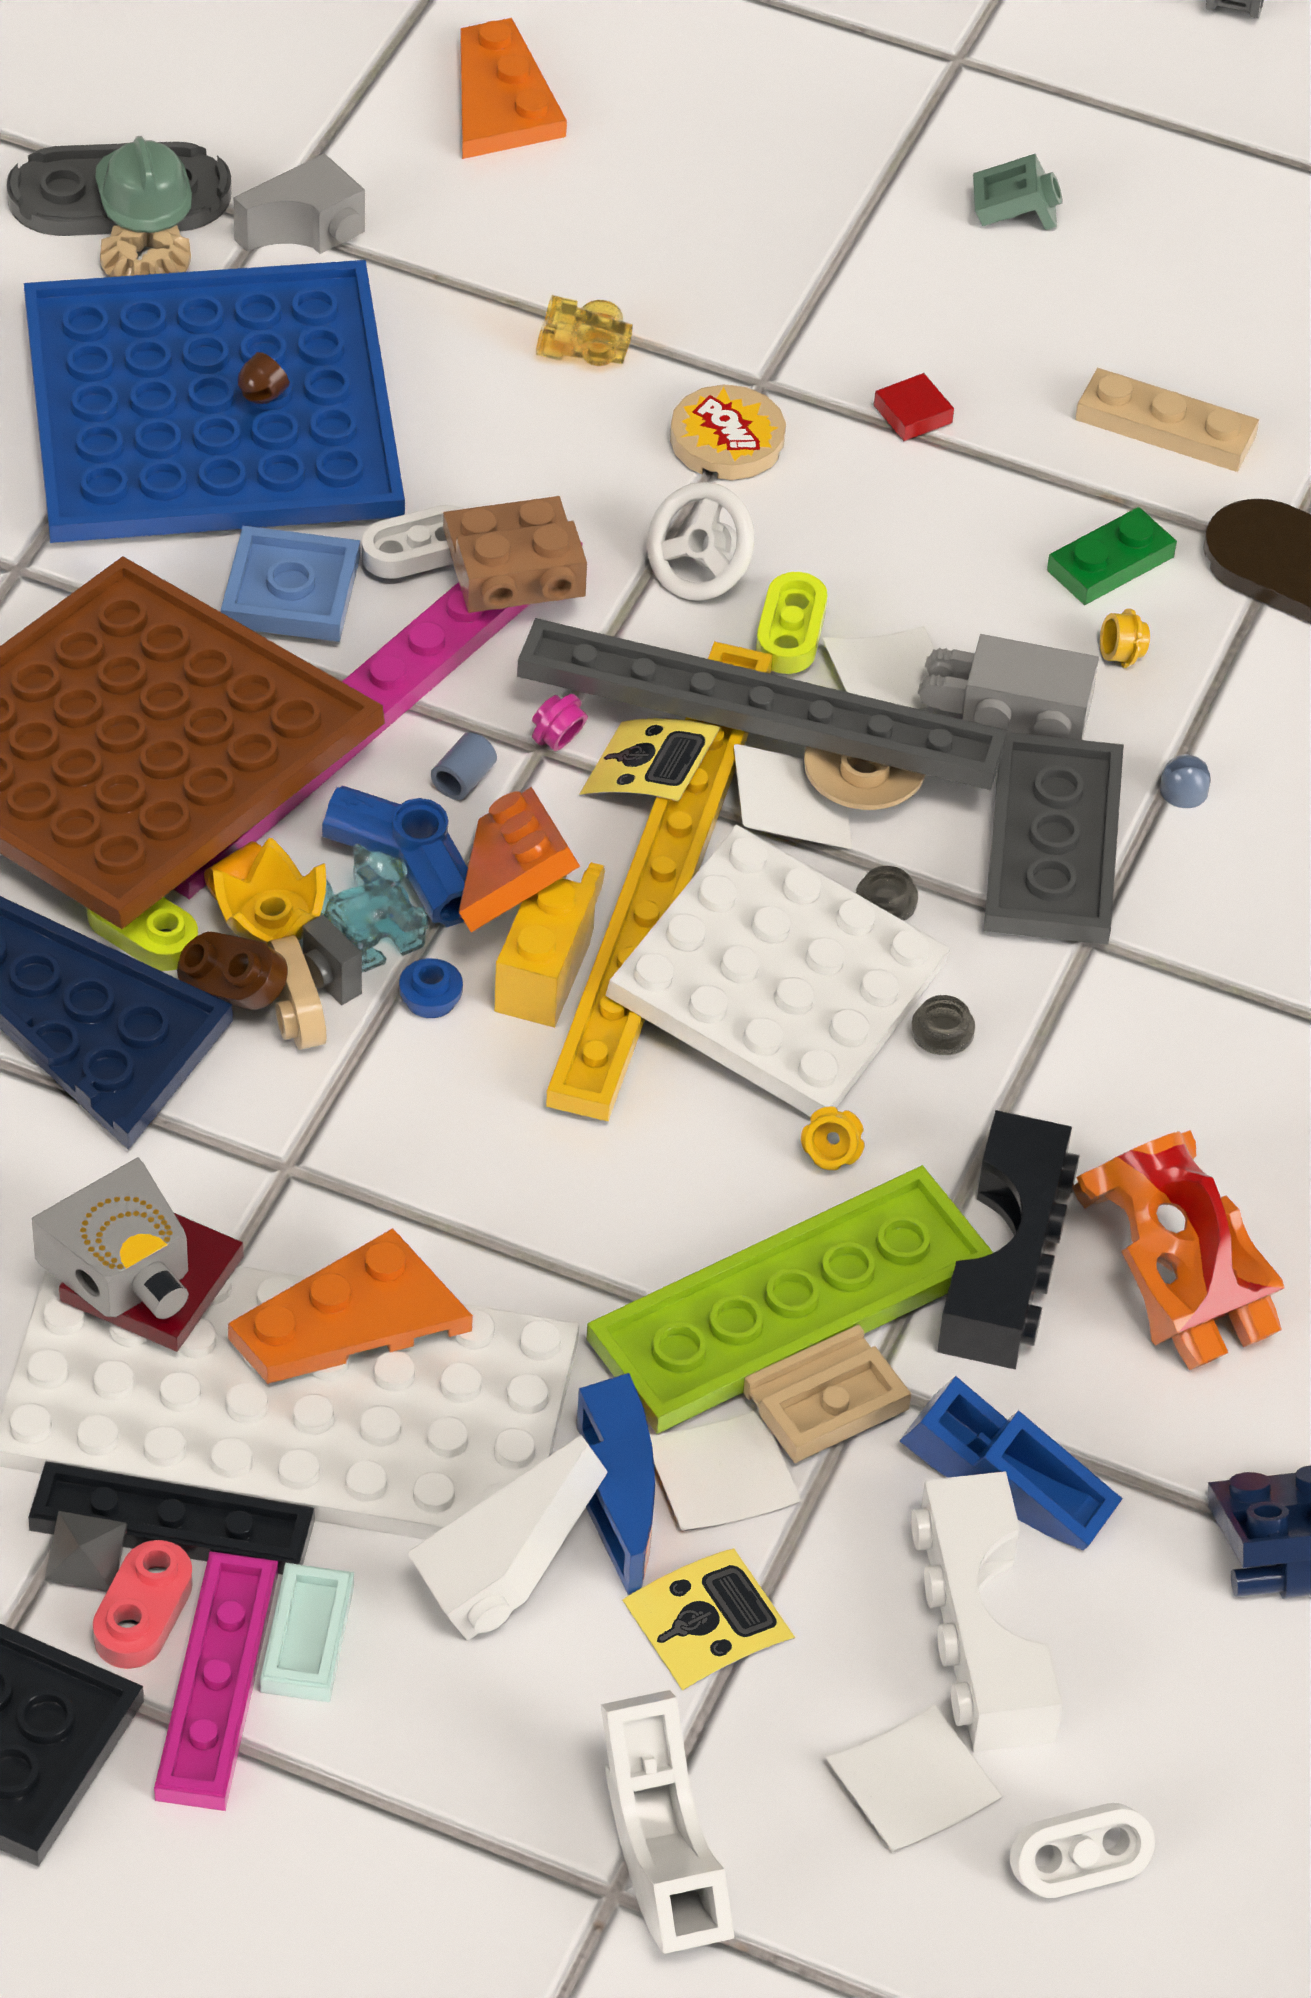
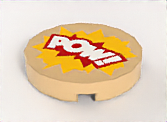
M725 384L704 387L685 396L673 410L670 442L675 455L689 469L703 474L704 468L708 471L717 472L718 479L736 480L754 477L771 468L779 459V452L784 448L786 422L781 409L766 395L750 388Z

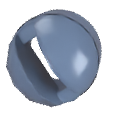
M1190 754L1175 756L1171 759L1162 772L1160 783L1162 797L1169 804L1179 808H1194L1204 803L1208 797L1211 782L1210 772L1206 763L1199 757Z

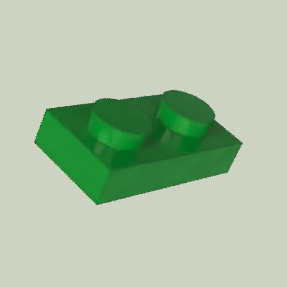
M1137 507L1050 553L1047 571L1085 606L1174 558L1177 540L1145 511Z

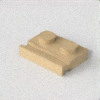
M856 1325L745 1377L743 1390L748 1400L753 1399L759 1407L760 1417L794 1463L909 1410L911 1392L877 1347H871L864 1339V1330L860 1325Z

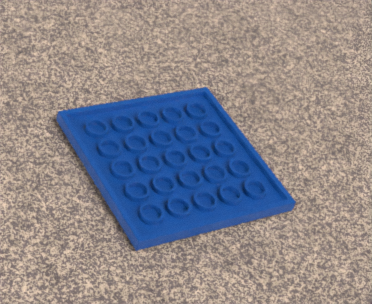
M366 260L24 283L50 543L242 529V526L260 528L382 519L405 514V497ZM256 352H262L274 359L285 371L290 382L289 387L268 404L249 402L243 396L242 390L238 386L239 372Z

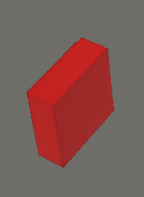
M925 373L875 391L874 407L903 441L953 423L954 407Z

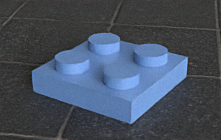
M242 526L221 613L253 631L340 642L360 560V540Z

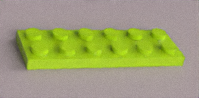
M921 1165L587 1323L586 1339L614 1377L630 1373L643 1405L646 1420L656 1434L743 1393L745 1377L856 1325H860L865 1334L948 1294L956 1261L976 1259L994 1252L926 1168Z

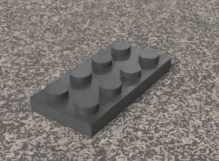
M1007 732L1006 745L997 773L983 931L1109 944L1124 744Z

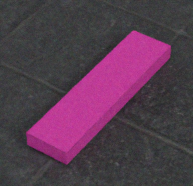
M209 1552L155 1782V1801L226 1811L278 1579V1561Z

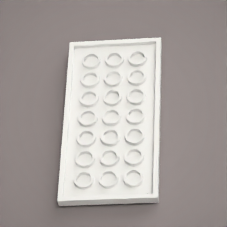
M237 1266L179 1351L176 1352L61 1302L59 1286L62 1282L45 1270L0 1413V1467L42 1474L45 1461L313 1507L315 1508V1521L426 1540L552 1454L579 1340V1323L463 1304L473 1315L471 1332L452 1337L448 1336L446 1330L414 1338L413 1347L389 1352L386 1345L349 1355L346 1364L267 1384L229 1341L228 1323L307 1277Z

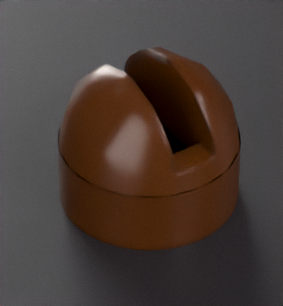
M256 352L243 365L238 374V386L242 390L243 396L249 402L255 404H268L280 396L290 385L288 376L281 366L270 356L262 352Z

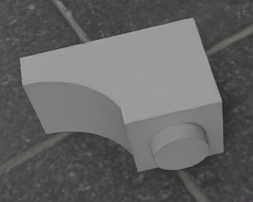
M325 153L233 197L234 240L247 252L273 244H299L314 248L321 254L365 232V189Z

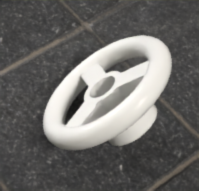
M698 482L677 489L659 506L648 531V558L656 578L671 593L688 600L712 599L727 592L741 579L751 561L755 540L752 518L743 501L735 493L722 485ZM703 500L696 524L691 525L686 530L684 536L665 541L668 526L675 514L687 504ZM722 506L731 515L736 532L731 526L720 522ZM708 535L709 544L703 551V541ZM683 556L691 557L700 566L710 568L716 577L702 583L690 582L679 577L670 567L668 561Z

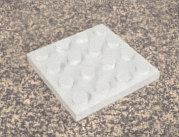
M736 824L610 979L605 996L811 1117L815 1111L822 1107L834 1106L837 1108L944 966L951 948Z

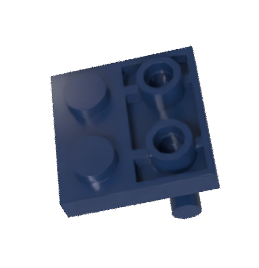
M1311 1465L1301 1467L1296 1473L1266 1476L1256 1472H1243L1233 1475L1230 1480L1208 1482V1508L1243 1567L1241 1569H1232L1231 1586L1234 1596L1241 1597L1277 1592L1280 1593L1283 1599L1311 1596Z

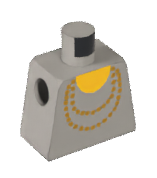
M139 1157L31 1218L34 1253L37 1262L104 1316L117 1317L143 1302L157 1318L166 1319L176 1314L185 1305L189 1293L179 1280L188 1272L187 1238L183 1227Z

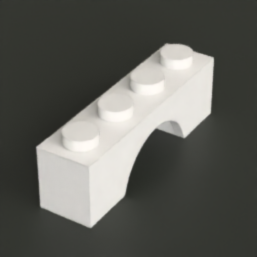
M1006 1471L925 1480L921 1508L912 1509L911 1529L916 1550L926 1549L930 1566H926L924 1569V1584L928 1605L930 1608L940 1607L943 1624L938 1625L937 1631L940 1659L943 1666L953 1665L957 1683H953L951 1686V1702L956 1725H967L973 1752L1056 1742L1063 1702L1049 1645L1022 1638L1002 1627L989 1614L980 1596V1591L990 1580L1014 1566L1020 1527Z

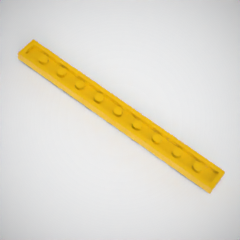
M714 641L708 659L771 673L772 654ZM687 717L685 718V720H691V721H696V722L708 723V722H704V721H700V720H696V719H691V718H687ZM712 724L719 726L720 729L680 800L675 801L656 796L549 1083L546 1107L609 1121L645 1019L605 996L609 981L699 871L736 770L734 745H745L749 732Z

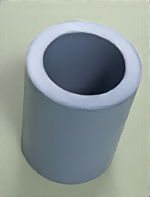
M473 732L465 733L431 770L433 784L443 795L453 800L464 799L496 763V751L483 736Z

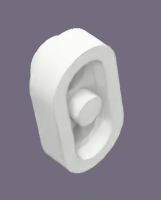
M440 505L373 523L362 535L363 565L376 576L394 579L453 564L443 530V512L463 508L453 505Z
M1107 1803L1037 1821L1026 1826L1017 1835L1012 1844L1010 1864L1017 1880L1033 1893L1046 1898L1061 1897L1126 1880L1139 1874L1146 1868L1153 1856L1155 1848L1154 1832L1150 1823L1132 1808L1120 1803ZM1119 1827L1120 1839L1118 1843L1110 1849H1104L1102 1841L1105 1833L1111 1828ZM1045 1845H1052L1053 1857L1050 1862L1044 1866H1036L1035 1856L1038 1850Z

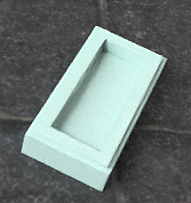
M285 1563L260 1677V1693L330 1702L354 1589V1572Z

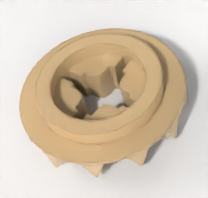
M117 225L113 226L110 237L101 239L100 262L103 270L109 277L186 272L191 262L190 243L188 238L180 235L177 225L155 233L134 232ZM144 247L154 248L149 249L147 254H143L142 259L138 260L137 252H141Z

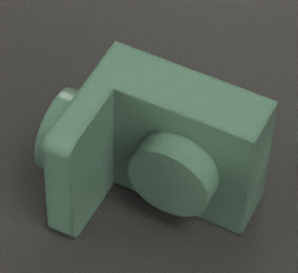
M1036 154L973 173L975 212L982 226L1011 219L1020 214L1035 210L1045 230L1057 227L1056 206L1063 202L1061 189L1053 172L1045 173Z

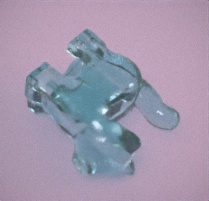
M358 843L354 845L353 881L356 887L334 895L332 886L326 879V894L320 915L323 914L362 952V972H367L386 963L387 958L383 953L373 948L382 938H391L400 954L404 956L421 949L425 945L426 929L429 928L428 914L423 907H414L410 903L408 893L401 886L408 874L403 860L381 851H368Z

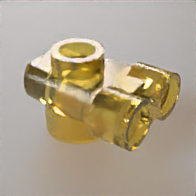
M551 295L545 320L539 332L536 355L559 361L563 359V356L584 358L586 362L594 366H604L609 363L623 364L631 341L633 325L623 321V314L617 305L606 300H594L580 308L577 307V300Z

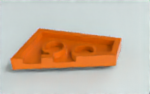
M513 19L488 21L483 24L461 28L462 159L566 137L567 119Z
M532 787L522 793L515 791L500 797L490 806L489 813L478 819L459 908V914L470 932L475 931L580 867Z
M392 1228L229 1322L228 1339L265 1382L269 1384L346 1364L349 1355L386 1345L389 1352L413 1347L414 1338L444 1330L447 1331L449 1337L471 1332L473 1315Z

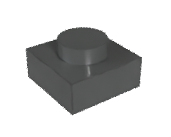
M323 914L303 925V954L315 987L319 989L324 987L341 1005L361 995L362 952Z

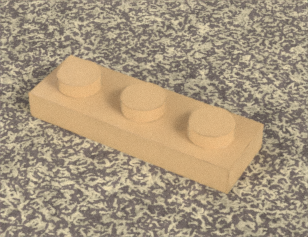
M1098 367L1078 402L1075 419L1235 472L1239 471L1257 436L1259 419Z

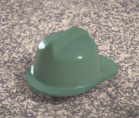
M136 136L134 142L127 143L118 150L104 156L96 166L95 177L102 206L108 218L122 228L134 232L147 233L170 229L184 220L191 209L192 192L185 166L174 151L164 144L152 140H144L142 136Z

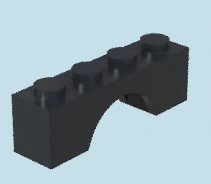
M995 1110L982 1160L977 1200L997 1212L1006 1221L1014 1237L1004 1247L990 1255L976 1259L956 1261L942 1315L938 1353L1016 1370L1022 1344L1035 1345L1043 1307L1032 1305L1035 1292L1046 1295L1048 1293L1055 1255L1045 1254L1044 1252L1047 1241L1060 1243L1068 1205L1057 1203L1059 1191L1072 1193L1080 1155L1068 1153L1072 1126Z

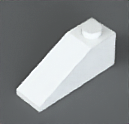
M582 1435L567 1443L407 1552L446 1616L467 1641L479 1633L490 1632L498 1628L509 1618L511 1611L526 1602L608 1473Z

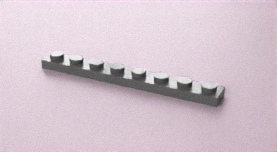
M535 618L518 658L517 677L987 790L992 788L1006 745L1008 730Z

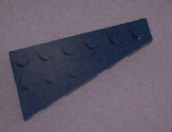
M0 896V1029L129 1150L233 1021L232 1004Z

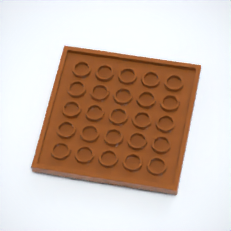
M122 556L0 646V854L115 926L123 929L384 725L383 705Z

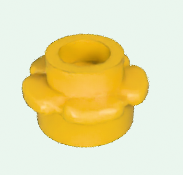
M1125 609L1122 614L1109 613L1103 621L1100 632V650L1103 658L1107 661L1121 662L1122 668H1127L1129 665L1135 664L1138 657H1144L1150 643L1148 624L1142 622L1140 616L1136 615L1133 609Z
M827 1106L818 1109L811 1115V1123L804 1126L802 1130L801 1143L804 1151L809 1154L817 1166L826 1170H838L841 1165L845 1163L848 1165L853 1164L860 1158L865 1147V1143L861 1139L864 1128L860 1119L849 1110L840 1112L834 1106ZM836 1132L840 1137L839 1142L836 1144L830 1143L828 1141V1134Z

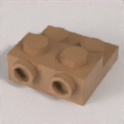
M560 496L443 512V530L468 613L586 596V557L574 520H567Z

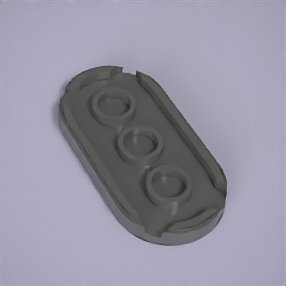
M158 142L166 145L179 157L185 166L192 192L191 209L184 220L176 224L179 231L197 229L218 219L226 211L231 201V173L227 164L218 155L216 161L213 157L206 154V148L193 143ZM127 143L53 146L40 149L28 155V162L19 169L17 163L9 172L7 178V200L12 215L27 228L47 235L111 234L113 226H117V224L108 218L102 206L95 177L96 166L104 156L118 150Z

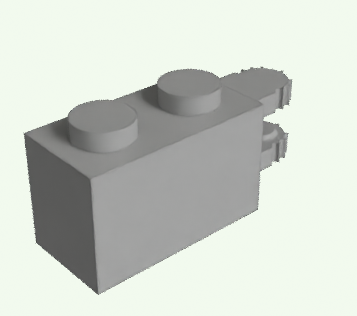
M980 634L975 653L955 649L950 651L947 648L941 649L940 647L937 650L933 649L930 656H927L925 663L929 676L926 675L923 682L920 683L917 693L920 695L921 703H925L927 707L931 706L933 709L939 708L942 711L962 714V720L1008 730L1007 732L1083 740L1093 699L1099 656Z

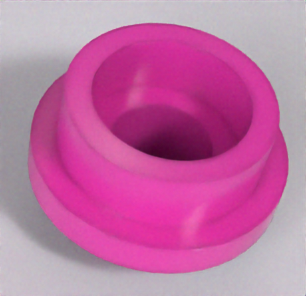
M569 694L562 699L558 695L550 697L540 706L532 718V722L536 725L532 739L539 745H549L554 751H558L566 746L580 732L588 719V715L580 708L581 700L575 694Z

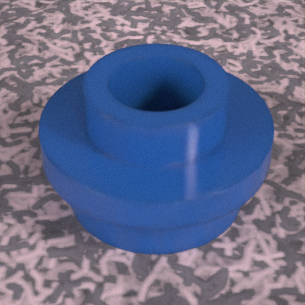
M435 958L421 959L411 963L403 970L399 979V992L403 1001L414 1014L423 1018H439L448 1014L460 1000L463 993V979L459 970L447 961Z

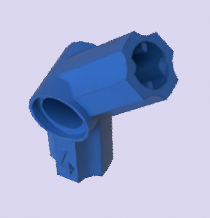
M343 785L340 788L336 787L328 803L327 812L322 823V837L391 859L392 867L396 872L409 879L432 923H442L447 928L464 922L459 914V908L468 867L448 833L449 820L442 806L432 800L423 798L410 799L402 804H398Z

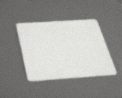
M739 744L734 745L742 824L744 827L846 849L852 848L847 807L829 800L815 789L806 775L804 758Z

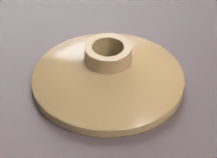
M808 746L805 749L804 768L811 784L829 800L849 808L877 810L898 805L913 796L925 779V774Z

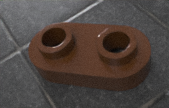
M204 932L192 939L183 948L178 961L177 975L179 980L232 1004V1006L258 1010L268 1006L279 996L287 980L288 966L285 958L279 952L263 942L218 932Z

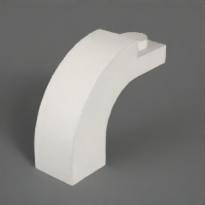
M671 1690L600 1704L609 1764L605 1765L616 1828L636 1899L653 1939L664 1954L734 1939L725 1869L709 1849L693 1801L677 1697Z

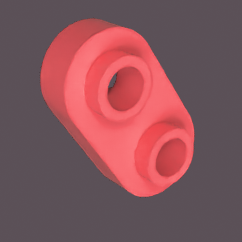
M153 1540L136 1546L125 1557L93 1619L95 1649L98 1655L108 1664L124 1669L138 1668L150 1663L162 1650L191 1594L193 1586L191 1560L180 1546L169 1541ZM155 1567L166 1568L165 1571L160 1573L148 1571V1569ZM123 1620H134L138 1623L130 1628L118 1625Z

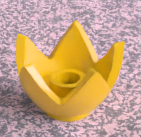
M273 838L266 840L245 880L219 870H213L216 899L226 923L239 937L260 941L268 945L270 940L293 935L300 941L303 939V925L319 917L326 894L325 863L314 867L306 876H302L290 856Z

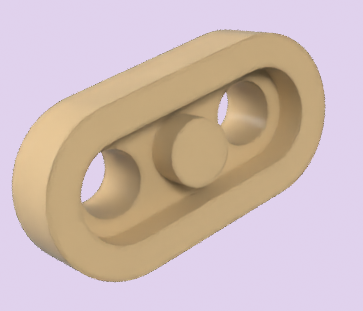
M293 935L268 941V946L279 952L285 958L288 966L287 980L278 996L280 1002H276L275 1005L277 1022L282 1038L284 1040L293 1038L299 1050L326 1044V1025L321 1001L298 939Z

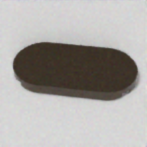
M1269 499L1241 500L1220 509L1208 523L1203 546L1205 557L1207 554V558L1211 562L1210 569L1216 578L1238 592L1311 623V514L1286 503Z

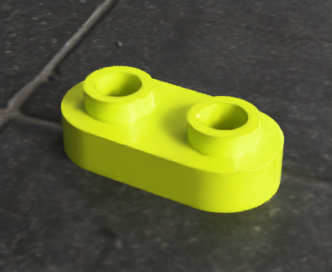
M804 572L784 573L777 576L769 585L757 631L756 651L772 654L771 671L783 674L801 672L807 669L815 659L826 615L828 594L824 583L811 574Z
M164 897L123 929H120L87 908L88 923L95 933L138 961L160 971L177 970L183 948L198 936V926L193 916ZM170 929L171 931H169V932H163V931H160V930Z

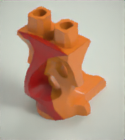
M1191 1130L1184 1133L1180 1131L1173 1132L1131 1149L1076 1177L1078 1183L1073 1187L1074 1194L1084 1209L1110 1200L1125 1210L1130 1222L1133 1243L1123 1249L1121 1253L1143 1296L1150 1324L1151 1341L1156 1346L1172 1339L1189 1370L1228 1353L1215 1324L1217 1319L1229 1315L1243 1347L1281 1331L1282 1328L1277 1311L1270 1296L1285 1288L1281 1277L1251 1241L1243 1224L1240 1209L1227 1196L1220 1197L1213 1177L1204 1173L1193 1160L1197 1155L1196 1141ZM1161 1205H1171L1181 1211L1185 1218L1184 1230L1178 1233L1167 1230L1158 1220L1156 1214L1158 1207ZM1157 1262L1175 1273L1176 1278L1171 1284L1163 1281L1157 1270Z

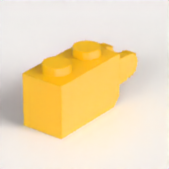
M591 862L582 876L581 883L566 879V875L521 903L496 961L494 1012L555 1028L590 945L594 929L595 905L604 881V865Z

